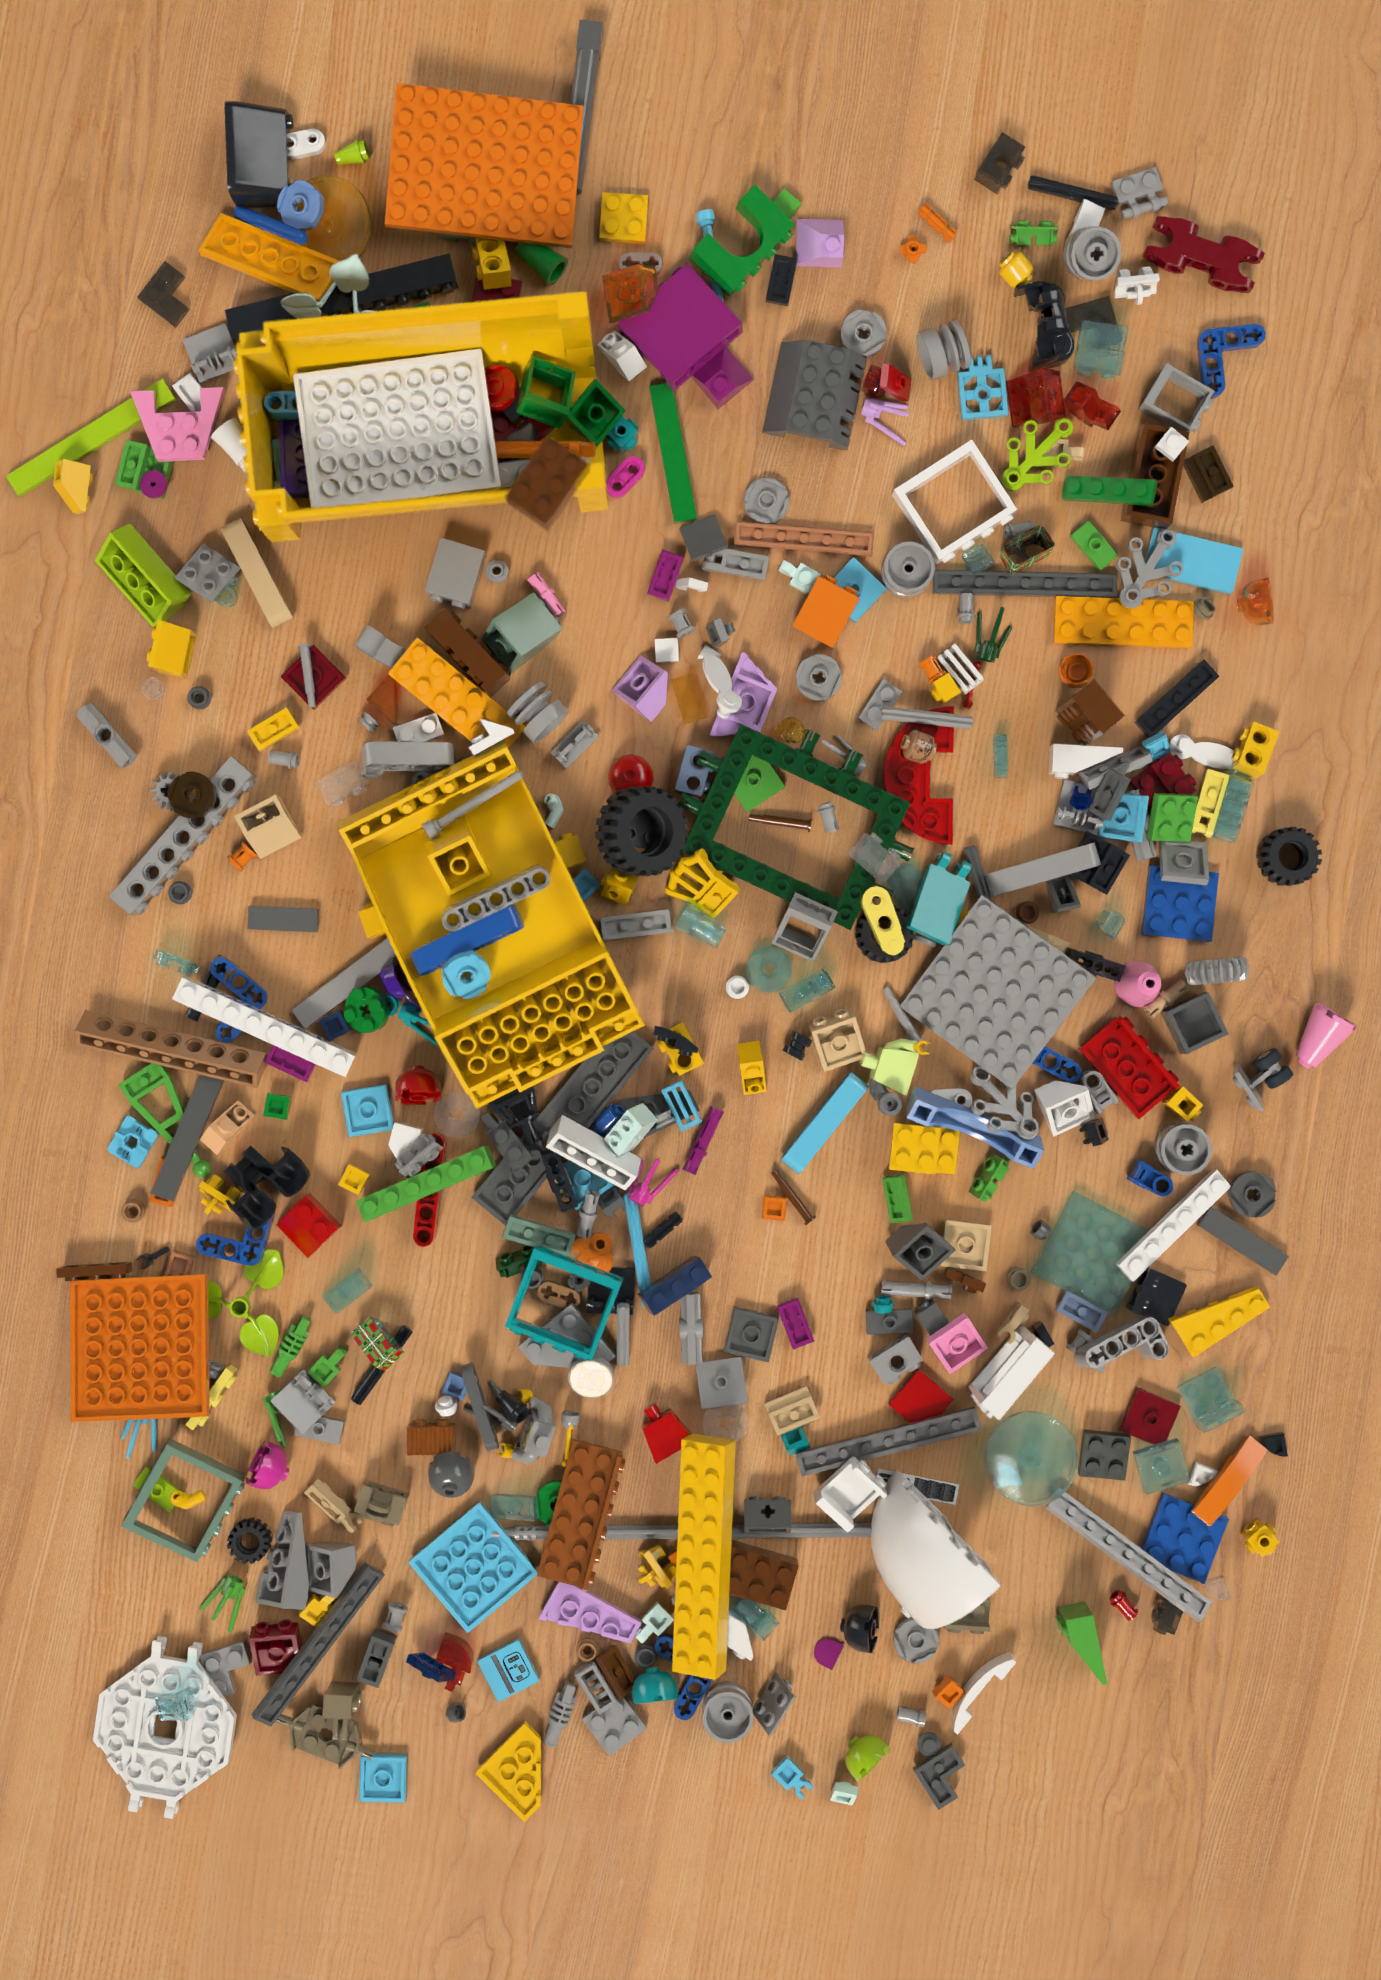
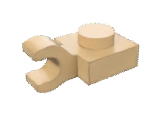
M1059 439L1043 456H1058L1060 453H1067L1072 461H1082L1084 448L1068 447L1069 440ZM1061 457L1059 462L1066 464L1067 457Z
M1018 1302L1006 1318L1005 1324L997 1330V1335L1001 1337L1004 1332H1009L1010 1336L1006 1341L1011 1344L1015 1340L1014 1329H1017L1019 1325H1024L1029 1317L1027 1314L1029 1309Z

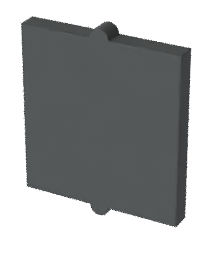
M715 514L701 520L696 519L694 523L679 528L692 562L706 556L711 557L713 553L728 548Z

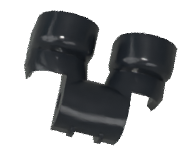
M1035 281L1016 287L1013 293L1014 297L1026 295L1028 310L1040 312L1037 320V338L1035 340L1038 358L1031 363L1029 372L1065 364L1074 351V339L1068 332L1070 327L1063 290L1054 283Z
M249 1146L242 1152L244 1156L242 1160L236 1165L230 1163V1166L223 1171L244 1193L234 1204L229 1200L225 1201L229 1209L252 1231L265 1225L276 1210L274 1201L257 1187V1184L264 1177L271 1181L273 1186L285 1197L295 1195L304 1187L309 1179L310 1171L304 1162L289 1148L282 1146L281 1149L284 1152V1156L273 1166L252 1146Z

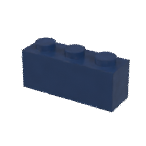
M693 1256L639 1292L638 1296L648 1312L655 1316L712 1278L701 1258Z

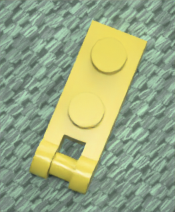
M1210 769L1205 770L1198 794L1192 833L1197 831L1203 833V836L1211 838L1230 775ZM1201 816L1208 818L1207 824L1199 823Z

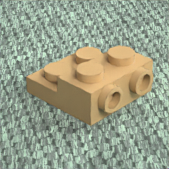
M840 1009L834 1013L835 1016L827 1019L823 1016L817 1017L812 1021L813 1024L808 1025L824 1072L861 1060L863 1054L866 1053L858 1023L852 1010Z

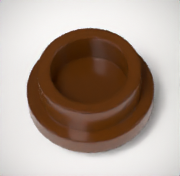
M1022 902L1016 908V918L1023 924H1031L1037 920L1039 909L1033 902Z

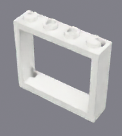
M970 440L900 485L892 493L896 503L924 546L930 551L936 564L941 561L946 563L956 557L955 552L961 548L963 551H966L975 544L974 540L980 536L983 539L988 537L995 531L994 527L1000 523L1004 526L1013 520V515L1017 511V508L973 440ZM970 456L1002 504L1004 510L941 550L907 496Z
M1024 1325L1018 1326L1014 1331L1015 1340L1011 1344L1006 1341L968 1386L972 1392L970 1396L977 1403V1406L980 1407V1410L989 1418H992L994 1415L1000 1420L1055 1354Z

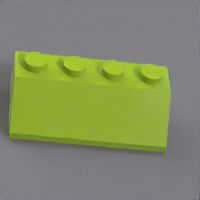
M131 524L111 531L94 560L152 627L157 626L158 620L166 622L184 606L191 594L184 584L175 579L176 575Z

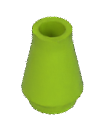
M359 139L334 152L338 166L366 163V160L371 158L366 141H359Z

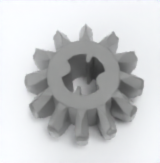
M168 771L167 776L162 773L159 774L160 781L152 780V783L157 786L156 788H150V792L156 794L151 800L158 802L159 808L163 809L166 806L167 811L173 810L166 790L169 789L173 779L180 776V774L174 777V773Z

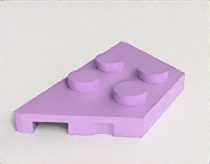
M742 652L731 679V690L741 697L742 705L737 712L731 713L726 719L717 715L709 735L711 737L736 735L740 724L760 733L776 694L777 688L754 665L747 654Z

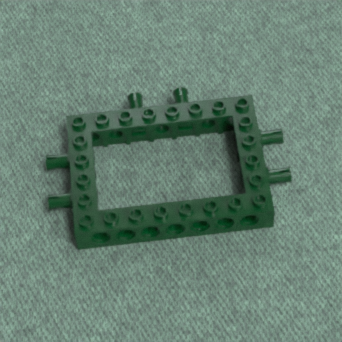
M740 724L725 758L720 759L703 750L700 756L709 761L707 762L701 758L698 759L697 764L715 771L717 775L706 800L701 802L684 792L681 796V799L688 801L689 804L681 800L678 804H681L682 808L695 813L697 817L686 841L685 849L682 852L691 856L697 850L704 849L708 855V860L715 868L791 902L796 892L838 911L834 923L851 930L862 907L861 898L866 890L877 886L884 888L890 896L894 893V890L876 883L875 880L886 854L892 853L908 862L911 856L902 851L904 850L910 854L914 851L913 847L911 848L900 843L895 838L911 803L856 778L854 772L863 755L857 753L852 761L856 752L852 749H849L842 768L839 767V769L813 758L812 752L821 735L815 733L810 741L813 731L807 729L800 748L794 749ZM752 755L879 814L872 825L873 828L866 839V843L862 846L863 849L859 859L853 865V871H851L846 885L843 886L840 899L827 892L818 890L806 882H801L786 873L775 870L765 863L758 862L746 856V854L732 850L722 843L713 841Z

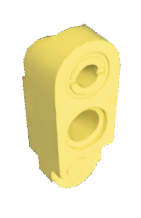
M871 887L862 895V909L882 951L889 955L899 954L903 950L905 940L890 895L882 887ZM874 896H878L880 898L879 905H874L872 903V898ZM885 916L890 920L888 929L879 927L878 920L880 917Z

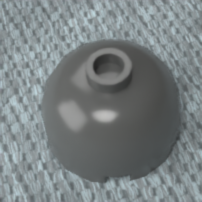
M458 1452L437 1454L434 1457V1461L429 1463L428 1468L429 1484L432 1489L440 1496L448 1498L462 1496L470 1489L475 1476V1465L471 1458L466 1456V1459L460 1457Z

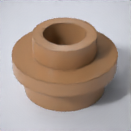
M137 1199L128 1200L122 1206V1216L128 1222H138L145 1215V1206ZM132 1206L138 1210L136 1215L131 1213Z
M591 1638L580 1640L576 1646L578 1658L584 1662L595 1660L599 1654L598 1643ZM585 1646H590L592 1648V1651L587 1653L583 1650V1648Z

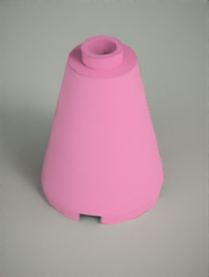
M1143 961L1127 963L1120 982H1114L1116 994L1121 1001L1130 1006H1146L1159 995L1161 989L1160 975L1149 963Z
M1316 1002L1296 1056L1299 1057L1297 1062L1309 1069L1311 1066L1317 1067L1355 1031L1357 1026L1346 1018L1341 1017L1335 1011Z

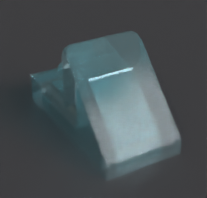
M191 1687L176 1694H160L154 1697L160 1720L187 1721L192 1718L196 1711Z

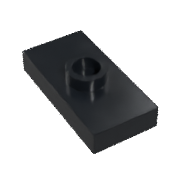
M775 254L766 295L767 303L788 307L797 258Z

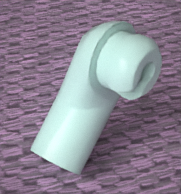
M549 793L544 797V802L550 812L545 824L554 829L564 812V808L560 798L556 794Z

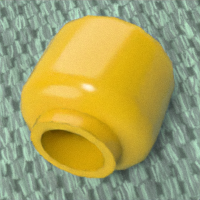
M1012 251L999 263L1001 267L999 275L1010 287L1015 288L1019 285H1025L1032 279L1030 274L1033 271V264L1022 252L1014 253Z

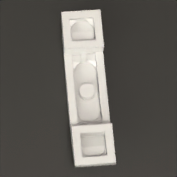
M1010 1652L987 1662L974 1673L963 1687L965 1694L955 1703L951 1719L952 1728L957 1735L972 1717L968 1706L994 1675L1002 1680L1015 1665L1016 1661Z

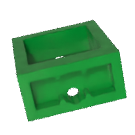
M532 355L524 368L516 412L560 429L569 415L576 372ZM532 377L561 388L559 403L530 393Z

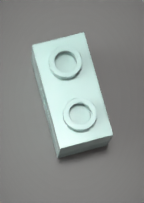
M644 1103L628 1109L603 1140L619 1157L633 1150L658 1119Z

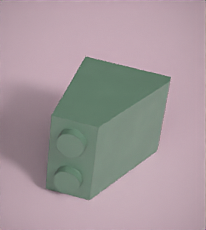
M533 592L492 619L481 640L497 660L509 670L508 673L510 675L555 640L563 628L560 626L559 620L548 611L544 601L539 599Z

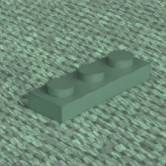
M509 1214L502 1234V1238L532 1247L540 1245L568 1257L576 1237L573 1232Z

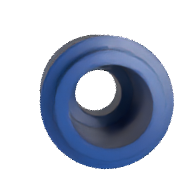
M610 1104L595 1119L593 1123L594 1130L598 1135L606 1137L626 1111L618 1104Z

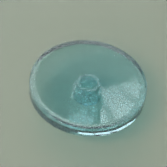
M1024 1411L1007 1417L993 1430L985 1449V1467L991 1483L1004 1497L1023 1506H1041L1058 1499L1070 1487L1078 1468V1451L1074 1438L1060 1421L1045 1413Z

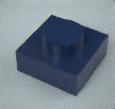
M341 1010L319 1020L329 1041L351 1031Z

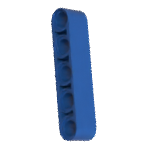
M514 904L509 905L410 953V956L419 976H424L442 968L443 964L452 956L469 950L476 952L521 930L525 925Z

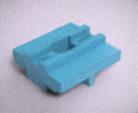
M127 1115L118 1131L115 1132V1136L107 1150L133 1167L140 1168L160 1134ZM132 1136L138 1139L134 1148L128 1144Z

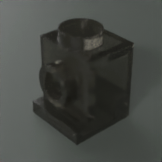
M1157 1594L1156 1599L1159 1604L1153 1608L1151 1614L1154 1624L1153 1630L1163 1635H1166L1167 1632L1174 1635L1183 1611L1165 1597Z

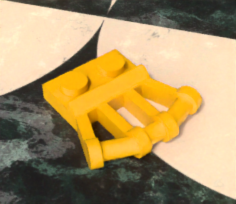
M699 849L689 857H682L678 861V866H674L669 871L670 879L665 885L664 891L670 896L690 902L714 919L739 893L741 887L722 874L723 871H717L708 860L706 851ZM699 863L706 874L696 868L694 864ZM684 872L687 873L688 875H690V876H691L692 878H694L695 880H697L699 883H701L702 886H700L699 884H697L696 882H694L692 879H690L689 877H687V876L684 874ZM678 883L681 884L683 887H685V888L688 889V890L679 888V886H678L677 884H678Z

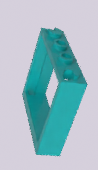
M536 1245L505 1327L510 1328L509 1330L515 1332L516 1335L525 1334L530 1336L531 1340L536 1343L544 1344L546 1342L553 1345L552 1348L559 1352L569 1351L574 1353V1356L578 1359L592 1360L624 1278L543 1246ZM538 1260L612 1289L590 1346L517 1318Z

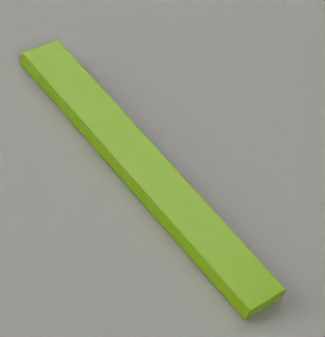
M163 378L143 390H154L156 393V413L176 401ZM133 397L6 475L17 495L22 497L54 477L57 461L66 459L78 462L141 423L142 420Z

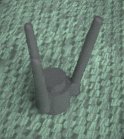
M489 1381V1385L498 1395L501 1390L493 1381ZM483 1404V1409L498 1418L497 1420L491 1417L493 1424L498 1425L504 1430L514 1431L518 1424L511 1422L504 1411L499 1413L495 1409ZM463 1408L464 1411L474 1415L473 1409Z

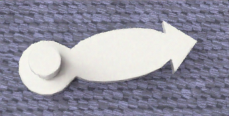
M705 645L697 659H703L702 665L705 676L712 688L718 693L716 699L719 706L717 715L726 719L731 713L737 712L740 709L742 699L736 692L731 690V677L726 666L719 658L721 654Z
M1183 734L1174 736L1169 742L1170 753L1173 756L1176 754L1181 760L1192 757L1196 762L1216 769H1230L1234 763L1231 760L1234 750L1217 743L1199 742L1195 744L1189 736Z

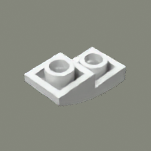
M1083 199L1073 220L1075 223L1066 241L1071 234L1080 228L1088 226L1099 227L1105 208Z

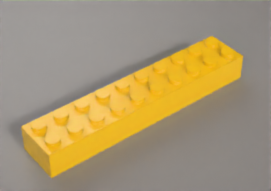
M691 1434L682 1439L672 1672L716 1680L726 1671L736 1440Z

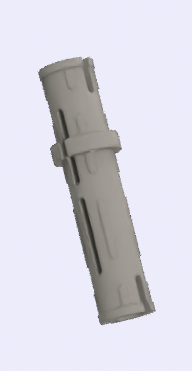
M882 1280L881 1295L925 1297V1300H930V1298L951 1300L952 1285L931 1284L926 1281V1284Z

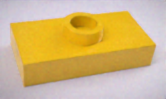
M286 707L247 732L257 749L261 752L300 729L290 710Z

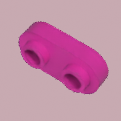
M634 456L628 457L606 479L607 493L611 497L621 498L625 496L643 477L645 468L642 460ZM636 467L637 472L632 474L629 472V469ZM618 483L622 487L620 490H614L613 485Z

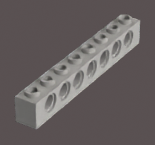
M230 756L210 779L216 786V797L220 799V805L216 809H212L204 817V824L198 827L195 819L179 815L109 897L129 915H141L149 906L147 902L162 892L164 889L162 885L167 879L171 880L177 875L180 864L183 861L187 862L193 856V849L198 844L202 845L208 839V832L213 826L216 828L222 823L225 818L223 815L228 809L232 810L239 803V796L243 792H248L254 786L255 782L253 780L256 776L237 759ZM229 780L235 781V788L232 791H227L225 788ZM188 832L190 836L189 841L182 844L180 836L182 833ZM172 849L174 851V858L168 862L165 859V854L168 850ZM153 867L159 869V875L155 879H152L150 876V871ZM141 884L144 887V892L138 897L135 894V888Z

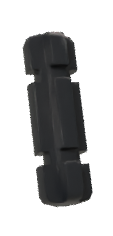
M678 1212L672 1213L668 1220L665 1219L652 1230V1234L649 1233L643 1238L644 1244L648 1248H652L657 1244L658 1240L660 1241L674 1229V1226L677 1227L682 1223L683 1218Z

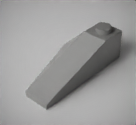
M284 1510L275 1534L276 1545L274 1550L269 1551L267 1556L269 1560L266 1572H261L255 1603L282 1609L305 1610L308 1600L309 1581L302 1513Z

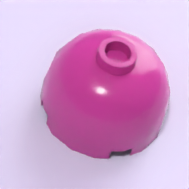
M264 1441L265 1448L259 1447L249 1466L248 1471L252 1472L251 1479L246 1477V1484L258 1489H271L280 1480L285 1481L289 1473V1468H287L288 1460L286 1453L281 1447L269 1441Z

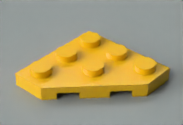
M526 1721L475 1771L523 1822L541 1806V1736Z

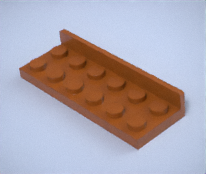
M577 1439L572 1440L537 1572L538 1577L581 1587L584 1592L587 1591L588 1585H593L596 1573L592 1571L594 1563H599L602 1551L598 1549L600 1540H605L608 1528L604 1526L606 1517H611L614 1505L610 1504L612 1495H617L620 1482L616 1481L618 1472H623L626 1459L622 1458V1451Z

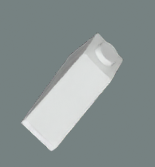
M1053 744L1049 750L1048 774H1055L1054 778L1068 779L1069 775L1078 773L1123 753V748Z

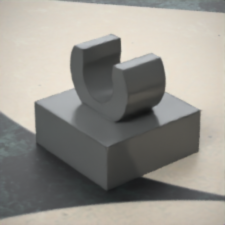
M721 618L713 620L705 627L713 648L724 645L730 640L728 636L735 632L733 623L724 625Z
M615 1186L599 1197L598 1204L606 1216L610 1215L612 1218H615L614 1211L620 1207L623 1211L626 1210L624 1205L626 1203Z

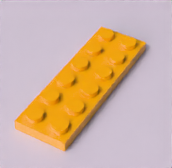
M220 213L199 248L201 256L294 294L304 293L312 295L316 299V303L321 301L333 283L329 274L331 266L340 262L223 213Z
M1056 596L1054 600L1053 644L1191 649L1193 647L1194 601L1143 599L1138 607L1130 609L1122 605L1120 598Z
M419 638L414 640L388 673V675L470 742L481 734L484 737L488 736L479 719L512 728L515 733L502 739L505 740L508 748L525 729L523 724L516 725V718H510L504 708Z

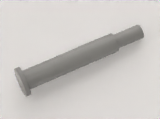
M299 644L297 648L300 649L308 705L309 708H313L316 705L309 650L311 644Z
M889 987L885 988L883 992L910 1040L917 1042L922 1040L923 1037H919L905 1011L899 1007L900 1003L897 998L895 999Z

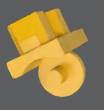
M215 1174L206 1182L202 1181L198 1186L201 1193L212 1199L210 1201L203 1197L201 1203L207 1206L204 1213L208 1216L212 1211L219 1215L223 1212L224 1209L217 1204L232 1212L225 1200H229L234 1204L242 1195V1192L233 1186L230 1187L225 1195L218 1190L223 1185L224 1180Z
M655 1545L648 1550L642 1549L637 1553L646 1565L645 1567L641 1564L638 1567L641 1575L637 1580L640 1584L647 1581L650 1587L656 1584L652 1578L654 1577L661 1588L665 1587L668 1589L673 1585L671 1580L676 1576L675 1566L669 1562L661 1568L657 1563L666 1555L660 1545Z

